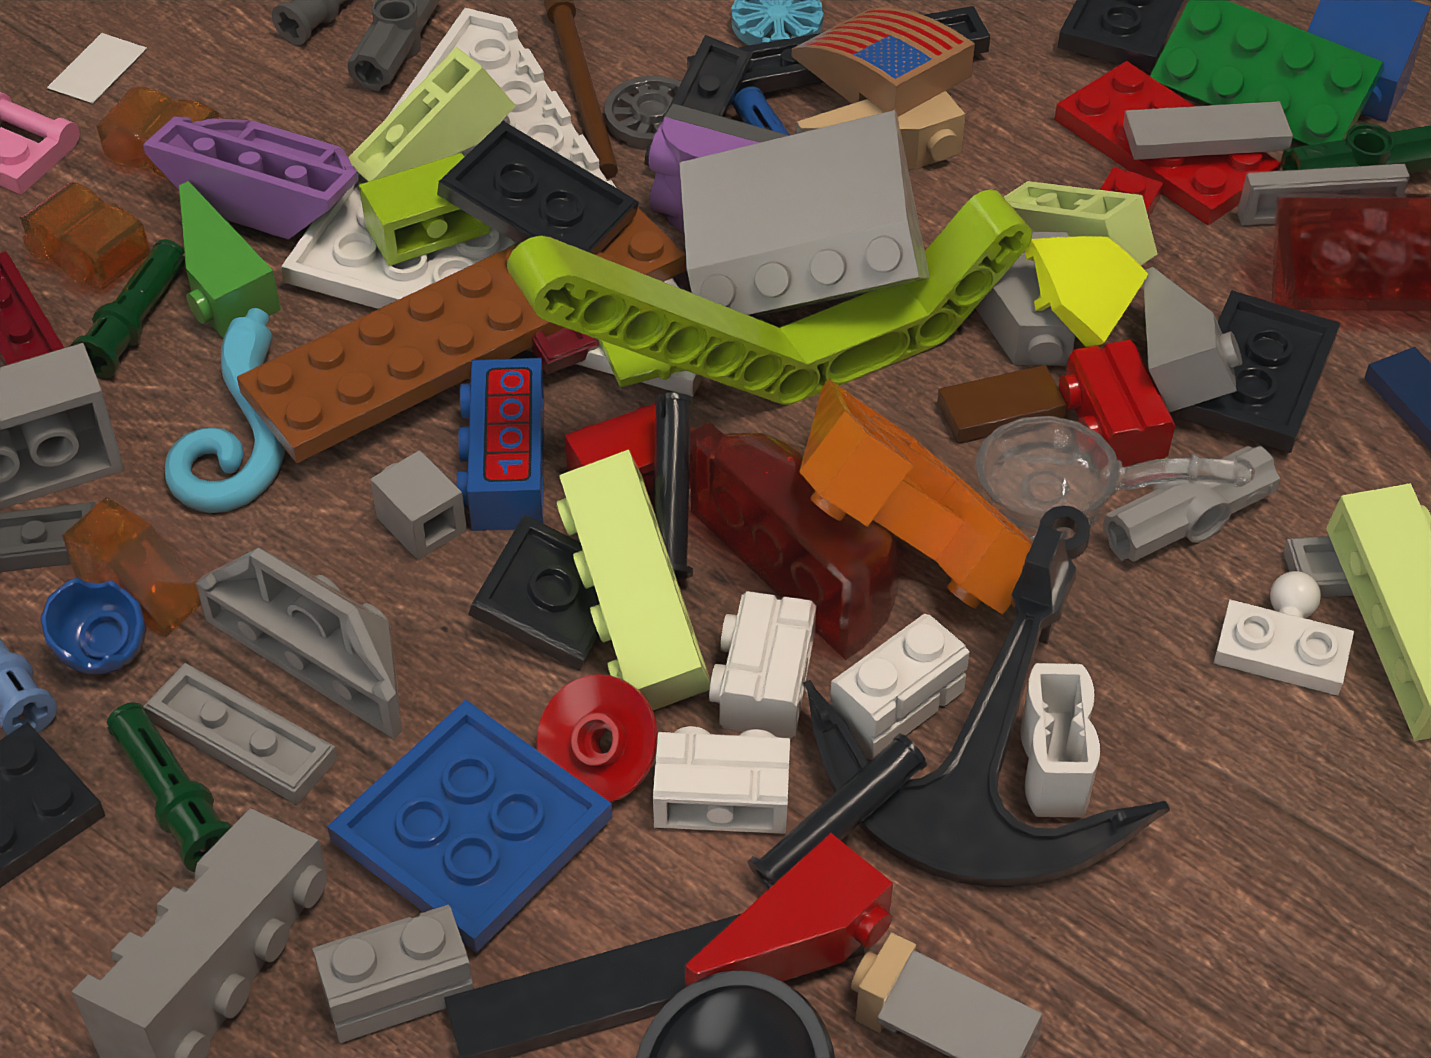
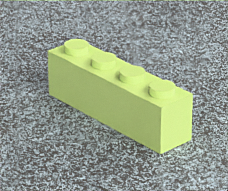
M629 449L559 475L566 498L557 501L558 510L569 536L578 533L583 549L573 554L575 564L585 588L594 586L600 604L590 607L592 618L600 639L603 643L612 640L617 656L616 660L608 662L610 675L623 679L635 686L647 699L653 711L710 690L711 680L643 477Z
M1411 483L1342 495L1326 530L1414 741L1431 738V514L1424 505H1420Z

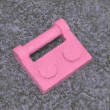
M0 92V124L5 121L44 138L40 143H37L0 127V186L22 195L76 146L80 130L74 122L64 118H57L55 120L13 103L7 94Z

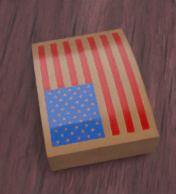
M880 7L867 9L792 48V57L852 104L868 99L884 112L897 111V116L899 117L970 78L972 75L975 43L950 27L922 14L900 8Z

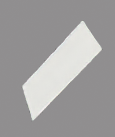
M101 33L47 89L93 104L147 47Z

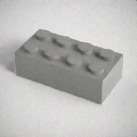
M84 343L0 367V509L125 471L103 393Z

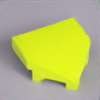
M1105 236L1031 239L1029 246L1025 250L1026 260L1035 261L1040 295L1034 301L1035 311H1043L1051 306L1052 311L1085 347L1099 346L1105 343L1149 275L1124 249Z

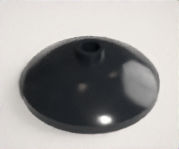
M728 971L702 978L676 994L660 1010L650 1024L640 1044L636 1058H835L830 1035L823 1020L811 1003L798 991L768 975L751 971Z

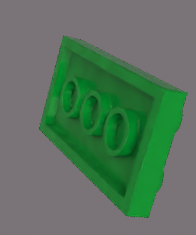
M1189 0L1150 77L1179 96L1202 106L1280 101L1293 135L1291 143L1299 146H1308L1344 140L1346 138L1348 130L1356 124L1385 68L1384 63L1380 60L1228 0Z

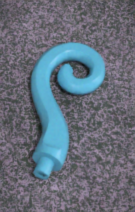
M252 308L248 310L246 317L233 319L226 331L221 346L223 379L246 416L254 434V448L248 462L237 474L221 481H207L199 479L192 474V464L198 457L205 454L217 455L220 468L227 474L235 473L240 467L244 455L243 444L234 434L217 427L200 428L184 434L173 444L166 457L165 479L171 493L186 507L199 512H228L249 504L271 485L282 465L285 448L240 393L237 376L264 363L271 346L273 335L266 327L269 322V316L261 309Z

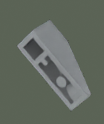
M1154 267L1145 269L1149 274L1143 283L1148 365L1168 411L1179 410L1237 391L1234 367L1242 365V358L1234 334L1231 331L1223 334L1212 311Z

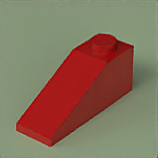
M830 833L685 965V988L702 978L721 972L751 971L771 976L782 982L843 963L861 945L865 948H870L876 944L889 928L892 922L890 906L893 882Z

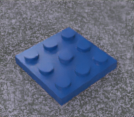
M465 699L335 818L327 828L331 842L422 912L449 904L462 942L477 953L612 819V803Z

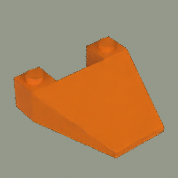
M828 379L821 388L799 471L815 489L810 499L820 509L838 521H841L846 514H849L867 527L872 520L936 561L952 579L946 587L961 601L974 609L983 602L1003 615L1011 605V594L1021 575L1027 553L1030 551L1033 541L913 436Z

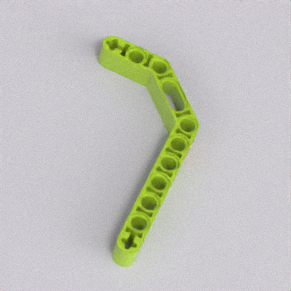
M997 190L981 191L965 203L925 250L930 279L868 292L780 328L547 236L532 237L520 243L512 251L508 259L507 270L535 314L543 320L773 402L791 405L820 394L821 388L828 379L840 386L945 342L1025 252L1033 235L1029 225Z

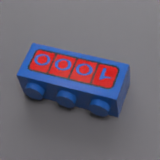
M541 358L472 360L471 384H461L460 386L462 419L470 418V426L459 427L460 462H468V471L457 472V488L462 492L464 507H469L472 531L515 530L524 514L544 524V385Z

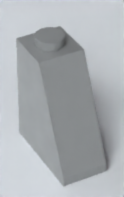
M1032 231V239L1068 237V232ZM1024 252L975 309L1014 365L1067 366L1068 356L1073 351L1075 335L1052 311L1051 306L1043 311H1035L1034 301L1040 295L1035 261L1026 260Z

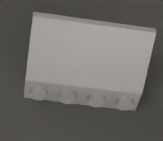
M895 110L679 162L687 272L691 292L695 295L755 318L930 279L897 111Z

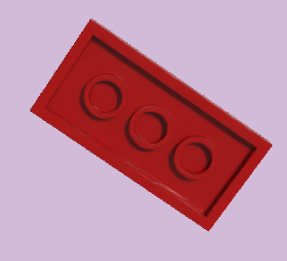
M1128 61L1112 69L1056 105L1054 120L1128 171L1163 182L1161 194L1206 225H1210L1239 205L1246 173L1280 171L1281 162L1266 152L1133 159L1123 126L1125 111L1194 107V105Z

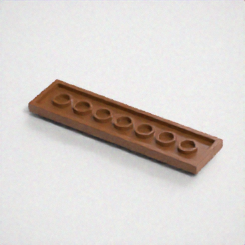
M639 208L633 219L597 254L599 257L662 282L686 271V254ZM515 244L237 376L240 393L297 464L470 378L472 360L509 359L533 347L532 337L536 333L542 331L545 337L565 327L548 322L537 316L507 270V264L512 251L519 245Z

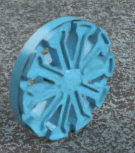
M735 0L731 12L732 29L736 36L749 46L789 39L791 35L794 36L791 38L818 34L821 33L823 28L824 13L822 2L820 0Z

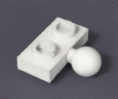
M1291 571L1275 580L1270 591V600L1275 611L1229 600L1213 664L1339 695L1344 681L1354 631L1305 619L1317 610L1321 600L1320 588L1310 575L1299 571Z

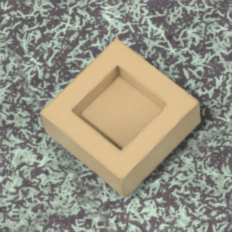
M891 932L878 955L870 951L866 953L855 972L851 984V989L858 992L855 1021L881 1033L884 1027L878 1023L877 1017L912 951H916L915 943Z

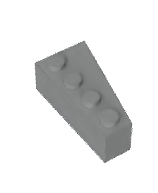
M250 808L197 862L194 884L188 890L173 887L157 903L155 924L142 937L129 932L111 950L112 960L117 962L101 980L88 974L71 991L99 1057L206 1058L210 1049V1040L226 1018H233L242 1009L249 996L251 982L266 961L272 962L281 954L287 943L290 927L304 907H312L321 897L327 882V872L319 839Z

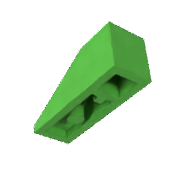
M189 181L179 185L185 262L191 292L186 294V298L195 318L201 324L209 322L224 339L232 320L238 317H246L248 310L258 308L266 312L268 316L280 311L281 307L274 272L271 267Z

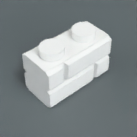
M746 591L741 596L738 614H726L721 636V651L729 652L726 665H714L709 692V701L720 703L719 725H722L725 730L745 732L759 729L768 731L775 737L790 739L796 735L804 694L803 682H806L815 637L816 605H814L813 601L783 597L781 600H777L775 595Z
M924 613L831 681L830 699L832 702L830 705L844 720L864 756L872 760L899 733L906 736L938 712L939 705H947L964 692L966 681L964 671L968 667L970 652L964 643L930 614Z
M693 726L682 727L674 733L658 732L653 788L654 828L786 834L790 738L775 737L772 733L759 729L745 731L739 736L714 735L705 729Z

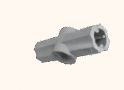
M1261 445L1256 448L1247 446L1199 470L1190 463L1176 466L1159 480L1153 492L1105 514L1103 529L1107 534L1110 548L1121 561L1130 559L1134 562L1185 536L1195 543L1207 540L1226 524L1232 513L1277 492L1280 477L1274 466V458Z

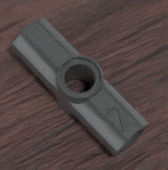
M375 0L372 5L373 22L348 60L349 76L355 78L362 88L380 91L383 85L390 84L402 62L416 56L422 46L420 32L440 0Z

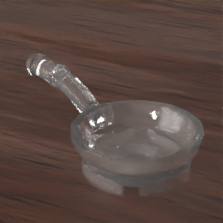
M1053 416L1026 417L998 427L982 442L975 460L979 486L985 495V499L1020 528L1032 541H1034L1041 518L1053 507L1062 505L1075 507L1088 518L1091 528L1098 521L1102 507L1118 490H1132L1156 483L1176 480H1188L1190 484L1200 481L1234 484V487H1241L1252 481L1256 472L1253 465L1241 457H1236L1235 460L1198 457L1197 454H1191L1190 458L1158 459L1127 466V468L1122 467V462L1117 460L1115 451L1099 433L1079 422ZM1067 527L1056 529L1064 532L1065 539L1075 535V532Z

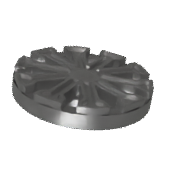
M643 76L630 79L618 85L610 92L605 101V123L609 127L610 134L619 141H626L628 146L647 150V146H650L673 100L671 97L675 96L681 81L663 76Z

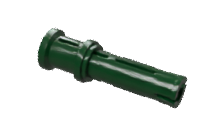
M167 239L157 241L147 258L123 287L118 297L112 303L102 305L95 311L92 318L93 325L86 335L77 337L70 346L84 343L98 379H109L116 373L119 367L118 359L124 350L133 347L140 340L143 319L152 310L175 275L186 264L185 256H181L184 254V250L177 243Z
M135 702L124 704L110 714L107 719L109 726L107 729L114 736L133 765L135 772L140 776L156 801L154 816L159 827L163 831L173 834L181 847L179 855L182 863L188 870L195 872L197 862L233 825L221 821L213 809L214 799L210 790L202 783L189 779L175 758L171 748L166 744L148 717L144 706Z

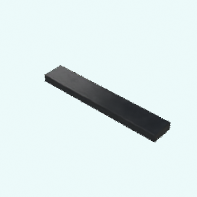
M741 914L444 997L459 1057L507 1058L658 1014L676 994L685 988V965ZM861 945L847 959L864 955L865 947Z

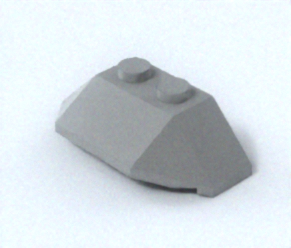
M257 548L203 575L196 582L204 616L208 623L389 737L395 739L402 732L396 663L390 632L391 627L386 616L378 608L368 603L359 604L341 593L339 588L323 575L313 576L297 565L261 548Z

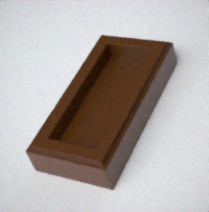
M1046 365L939 388L937 403L957 443L1065 418L1067 404Z

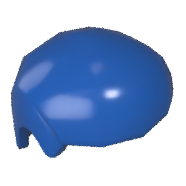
M80 578L68 580L48 596L40 618L45 641L58 659L75 671L86 674L110 673L120 670L124 665L130 664L141 651L147 631L139 601L124 588H120L119 584L113 580L104 583L86 582Z

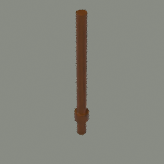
M544 0L547 17L550 22L555 24L589 145L599 159V168L605 178H612L618 173V167L575 25L576 7L574 1Z

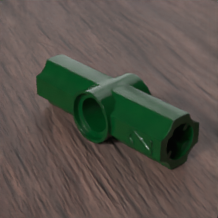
M1360 123L1348 130L1344 140L1284 149L1280 164L1282 171L1405 164L1409 174L1431 171V125L1389 132L1379 125Z

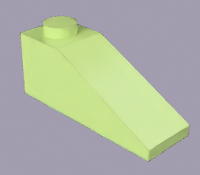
M456 46L348 158L351 165L368 182L446 158L479 144L502 122L516 105L480 64Z
M1027 181L1004 196L1005 200L1029 225L1032 231L1068 232V237H1109L1140 265H1143L1158 254L1142 195Z

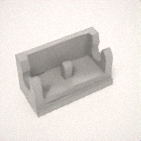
M915 950L912 951L877 1017L878 1023L883 1025L884 1028L894 1033L900 1031L951 1058H1029L1041 1036L1042 1026L1041 1012Z

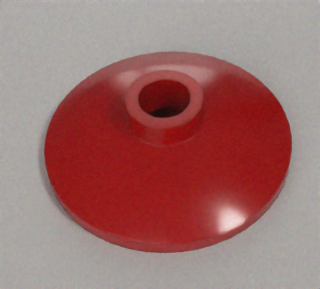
M587 675L566 684L549 701L538 726L537 750L606 800L613 803L633 792L650 771L657 750V723L649 702L635 686L623 679L610 675ZM611 731L613 735L612 745L609 751L604 754L600 748V740L605 732Z

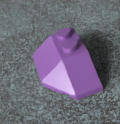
M174 116L143 144L145 154L178 190L179 185L189 181L225 220L286 239H290L327 212L358 181L357 170L351 165L342 147L252 120L212 118L192 122L190 117Z

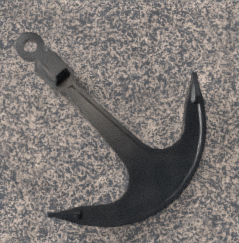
M1064 505L1053 507L1041 518L1037 534L1030 551L1027 553L1021 575L1011 594V604L1017 617L950 755L937 770L922 778L909 779L859 824L870 838L889 853L909 865L934 876L958 883L989 887L1034 885L1060 879L1079 872L1122 848L1153 821L1170 811L1167 802L1160 801L1147 805L1104 811L1058 828H1035L1018 821L1004 807L998 793L999 775L1038 641L1048 644L1054 625L1061 618L1066 598L1076 579V567L1072 560L1082 555L1089 544L1090 525L1088 518L1075 507ZM1067 527L1072 529L1075 535L1065 539L1064 532L1056 529ZM811 680L803 682V686L809 699L814 737L828 780L834 792H836L869 762L844 720L816 690Z

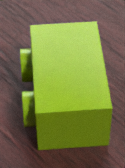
M462 152L359 184L365 226L388 266L491 233L488 225L437 195L439 181L464 158Z

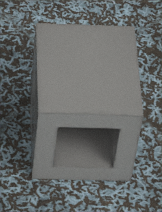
M420 450L398 463L387 466L381 473L370 479L377 519L417 560L467 531L462 492Z

